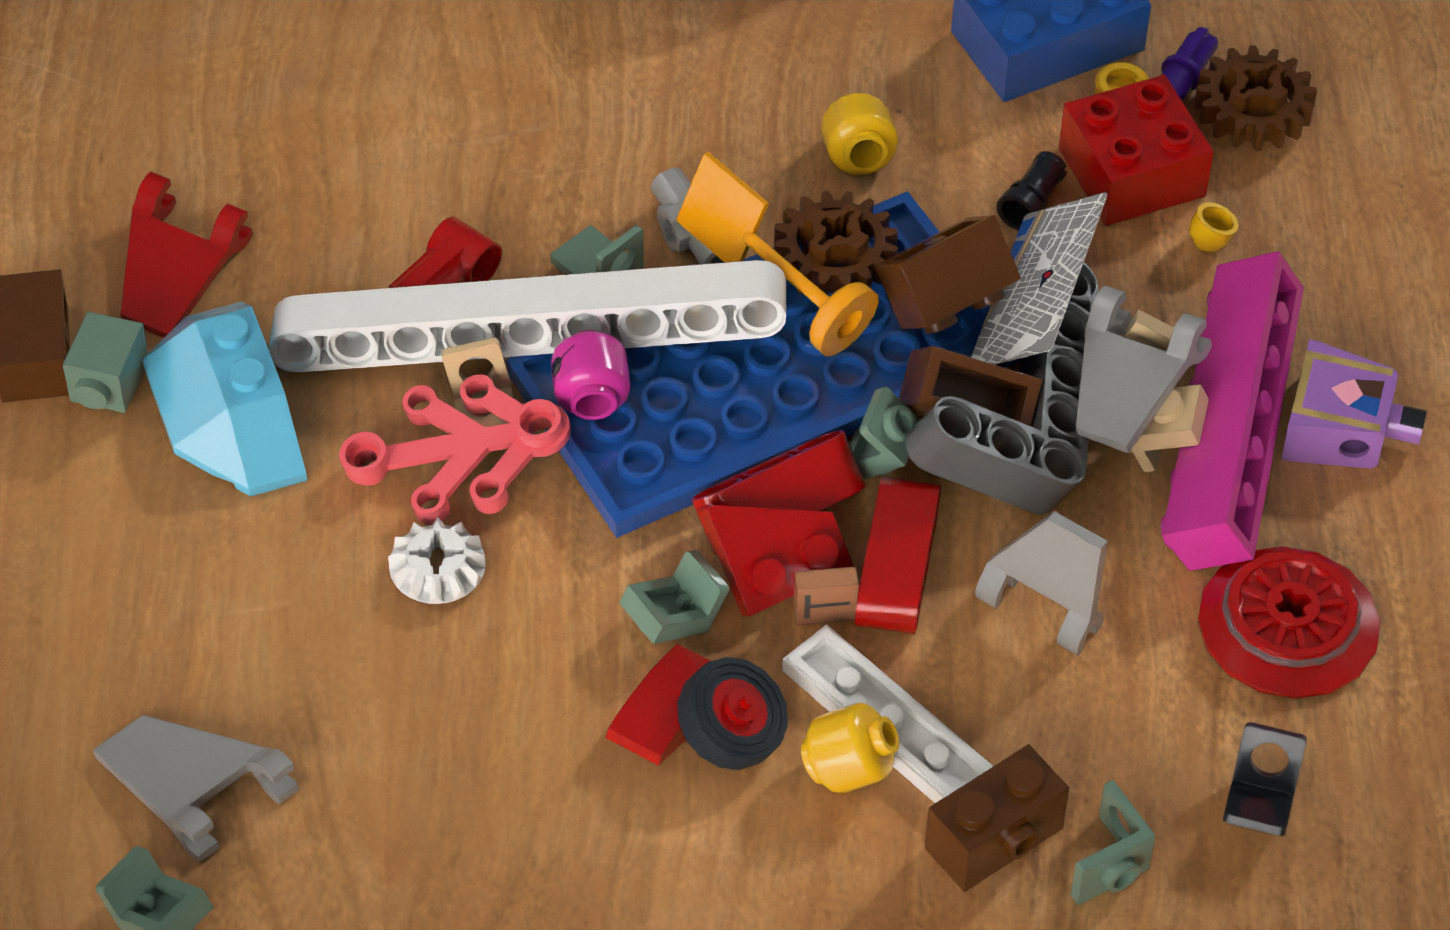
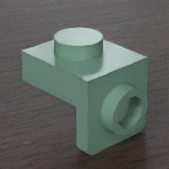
M882 387L874 391L861 426L854 431L850 441V447L864 480L880 474H889L895 469L906 465L909 455L906 451L905 441L908 433L921 420L888 387Z
M692 550L684 553L673 576L628 585L619 604L653 644L707 633L729 592V587L698 550Z
M140 846L134 847L96 886L97 894L120 930H194L195 926L214 908L203 889L163 874L149 850Z

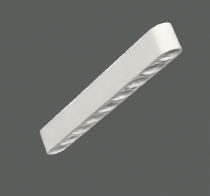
M754 260L295 295L286 297L274 309L269 352L273 363L288 372H312L443 362L442 351L444 349L490 338H497L499 340L504 357L553 354L554 349L564 339L584 330H595L613 336L624 345V348L765 338L773 336L785 325L786 277L776 264L769 261ZM473 357V358H470V359H467V360L485 359V358H482V357Z

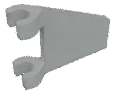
M1105 285L1099 290L1093 301L1086 325L1076 430L1080 436L1129 453L1185 371L1190 366L1201 363L1207 357L1212 343L1211 339L1200 336L1207 327L1206 320L1184 313L1177 321L1166 351L1120 336L1132 319L1131 312L1120 308L1126 300V294L1123 291Z
M1054 511L991 557L986 563L977 583L975 597L997 609L1002 603V594L1006 585L1008 584L1014 588L1020 581L1068 609L1066 618L1057 636V644L1079 656L1084 649V641L1089 631L1096 635L1103 623L1104 615L1097 611L1108 541Z
M146 715L140 716L93 750L95 758L172 830L184 849L199 863L220 848L218 841L208 833L214 826L212 820L199 809L201 805L247 772H252L264 791L278 804H281L299 790L298 783L288 775L294 770L293 763L278 749L254 745Z

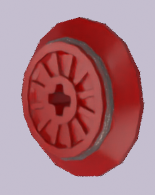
M1284 546L1255 550L1253 560L1222 565L1203 589L1198 615V624L1206 650L1229 676L1260 693L1293 699L1331 694L1359 678L1377 652L1381 624L1371 593L1348 568L1318 552Z

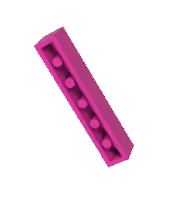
M1279 251L1217 265L1213 287L1207 296V327L1200 336L1211 339L1212 347L1207 357L1196 365L1194 377L1190 380L1189 386L1201 384L1209 399L1200 445L1179 447L1176 467L1172 470L1170 477L1171 491L1167 511L1161 520V533L1166 546L1176 553L1189 571L1254 559L1304 291L1303 285Z

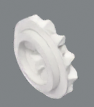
M438 517L430 526L420 527L413 522L407 535L395 537L393 551L388 556L390 576L396 587L411 599L429 604L448 603L466 596L480 583L486 567L485 554L479 535L472 536L469 534L462 521L455 526L444 525ZM435 548H441L445 556L442 566H439V574H434L433 566H430L429 560Z

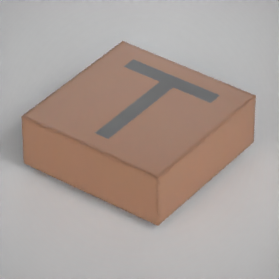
M856 567L795 572L793 608L796 625L855 620L859 588Z

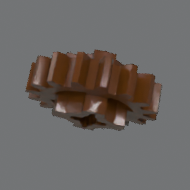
M1250 45L1248 55H1240L1236 49L1229 48L1226 61L1213 56L1210 58L1209 70L1201 69L1194 107L1201 109L1199 118L1201 124L1214 123L1212 136L1216 139L1229 134L1233 136L1232 146L1236 148L1244 140L1252 141L1255 151H1261L1263 141L1270 140L1279 149L1283 147L1285 135L1298 140L1301 137L1303 126H1310L1317 88L1310 86L1312 75L1309 71L1296 73L1298 63L1296 58L1293 57L1285 62L1278 60L1277 49L1273 48L1267 56L1259 55L1256 45Z
M822 191L821 202L814 203L810 198L804 196L800 198V212L788 207L783 211V223H776L774 227V250L829 296L830 292L834 293L849 283L862 282L870 288L872 281L882 285L875 265L897 254L898 231L897 228L889 227L890 214L887 211L873 214L874 201L869 198L860 205L853 203L852 192L846 191L841 200H833L829 191ZM798 244L803 246V251L800 250ZM797 289V293L802 295L803 293Z

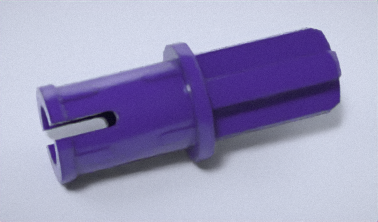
M1198 27L1195 32H1190L1176 54L1168 56L1162 63L1161 75H1166L1182 102L1190 91L1197 89L1201 69L1205 68L1218 48L1217 37L1210 35L1209 30L1204 27Z

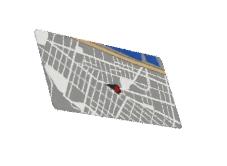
M1106 192L1032 212L1023 218L1011 250V255L1021 279L1003 288L1005 297L991 304L971 358L995 365L1047 352L1052 349L1108 195Z

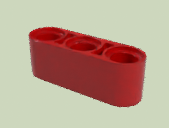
M839 430L812 439L693 496L691 500L713 554L717 555L699 511V508L704 505L820 511L858 493L866 487V484L845 432Z
M885 476L881 477L855 612L856 626L916 635L936 529L941 485Z

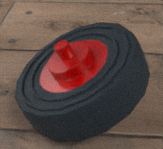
M724 657L705 663L684 683L677 702L678 722L686 741L701 758L719 768L741 770L760 764L780 746L788 727L787 704L779 686L764 669L745 659Z

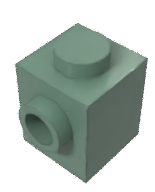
M92 312L86 313L63 363L71 402L80 403L91 409L104 408L126 413L145 371L142 359L148 354L143 323Z

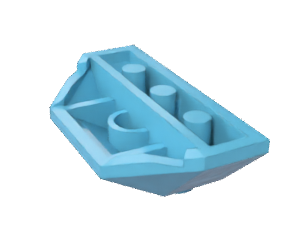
M238 302L186 316L142 359L145 373L174 454L213 476L234 483L236 489L250 497L307 481V474L286 395L252 306Z

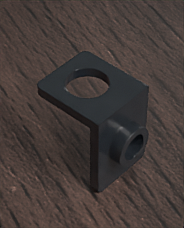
M1253 722L1245 724L1223 815L1224 822L1278 836L1286 834L1307 742L1305 735ZM1274 743L1286 751L1289 762L1279 772H1264L1254 764L1252 751L1260 744Z

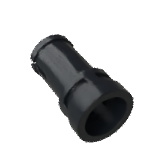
M1049 151L1038 153L1021 180L1013 182L1011 187L1003 193L997 202L996 209L999 217L1005 224L1019 231L1023 218L1027 214L1046 209L1048 197L1067 175V171H1065L1067 166L1061 157Z

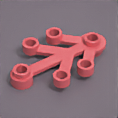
M477 374L464 380L460 387V396L466 410L474 415H484L491 412L507 424L484 427L438 399L431 387L418 385L410 388L402 399V405L408 420L418 426L433 424L446 432L447 435L386 446L377 434L359 432L344 441L339 451V459L347 477L351 481L365 486L381 482L389 470L449 459L428 484L418 487L411 496V505L417 519L423 524L432 525L437 517L441 521L447 518L450 512L448 498L484 457L491 451L508 448L491 471L478 475L471 482L469 488L471 498L478 511L484 514H494L501 511L509 500L507 487L533 457H546L562 449L569 440L571 424L566 412L553 402L536 399L522 404L495 388L491 378L486 375ZM477 391H488L487 394L480 399L471 398V396ZM422 401L430 402L424 409H413L416 404ZM540 429H549L542 434H535ZM367 461H374L368 466L361 467ZM488 489H498L497 493L492 497H480ZM429 500H440L433 508H422L424 503Z

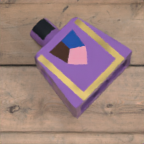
M1309 339L1281 460L1371 469L1378 466L1384 437L1417 445L1420 444L1427 410L1392 403L1399 375L1394 368Z

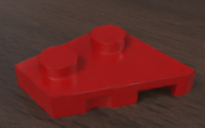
M704 505L699 508L742 616L750 617L793 597L795 572L845 567L854 568L833 512Z

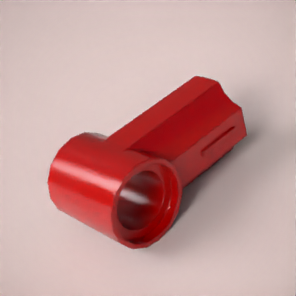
M454 216L448 217L432 233L427 244L426 253L393 281L389 288L489 281L500 265L503 253L502 247Z

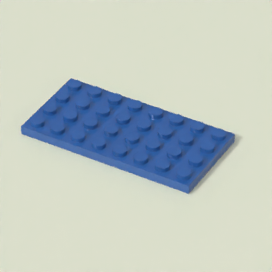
M908 191L874 205L873 214L887 211L890 214L889 227L897 228V254L939 233L938 229ZM798 244L800 250L803 251V246ZM757 254L744 259V261H764ZM786 281V322L783 328L773 336L756 339L625 348L628 357L631 386L627 400L611 415L598 420H584L562 408L568 415L571 424V434L569 440L559 452L615 537L618 538L693 505L691 499L698 493L812 439L839 430H843L846 437L853 435L854 431L861 426L875 390L888 387L899 398L912 350L935 346L971 357L991 305L980 309H973L972 305L956 313L958 322L936 333L926 334L924 328L901 329L883 285L872 281L871 289L878 294L879 303L869 325L845 350L836 355L826 357L813 347L809 334L812 321L819 307L804 294L797 293V288L789 281ZM553 354L514 356L506 359L509 377L526 403L536 399H544L561 407L556 400L553 390L551 367ZM1020 358L995 365L1006 368L1020 362Z

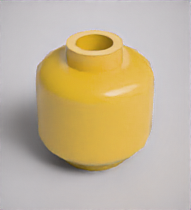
M868 93L848 94L830 104L823 114L821 123L823 140L830 160L839 170L850 175H868L878 172L888 165L896 154L898 145L896 128L889 109L879 98Z
M853 703L822 714L811 721L806 737L801 744L803 764L811 779L816 783L823 784L832 792L847 793L880 782L890 775L894 765V753L899 749V737L894 724L889 718L882 717L877 710L868 704Z

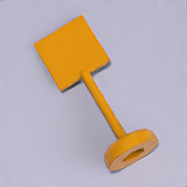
M710 152L704 153L676 221L724 263L744 261L750 248L764 261L776 264L784 272L786 279L819 307L809 331L813 347L826 357L836 355L845 350L862 334L872 320L879 303L878 294L862 282H854L838 289L830 297L756 235L769 202Z

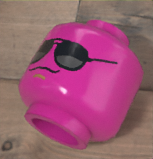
M584 330L564 339L554 349L551 359L553 390L558 404L567 412L584 420H598L611 415L627 400L631 387L628 357L624 345L615 337L595 330Z

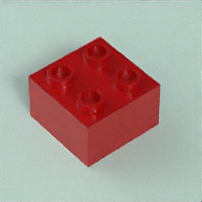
M1165 74L1064 103L1059 150L1087 197L1105 192L1108 194L1100 215V219L1105 226L1206 197L1214 151Z

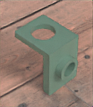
M589 225L550 254L551 264L565 275L644 269L643 229L635 225L612 242L596 228Z
M1114 780L1104 784L1099 817L1117 842L1075 864L1071 896L1077 905L1107 890L1115 893L1127 888L1139 877L1140 873L1148 870L1150 867L1155 834ZM1117 809L1125 818L1129 827L1130 834L1122 825L1117 814Z

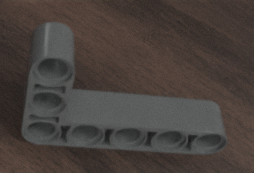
M1083 262L1052 349L1047 352L1020 358V373L1042 379L1031 426L952 396L941 398L908 433L905 441L906 451L910 459L919 468L1036 514H1046L1052 511L1085 478L1089 439L1077 434L1076 419L1086 325L1099 288L1094 272L1086 263Z

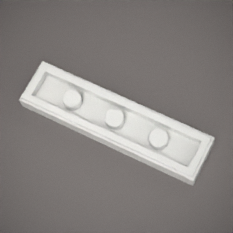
M827 624L783 658L782 671L829 712L860 702L872 706L882 717L889 718L894 724L899 737V749L894 753L893 767L934 803L993 767L992 764Z

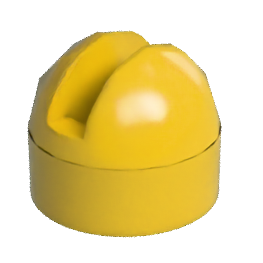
M1206 202L1198 207L1191 218L1188 231L1199 250L1212 253L1222 250L1231 242L1239 228L1237 218L1229 209L1217 203Z

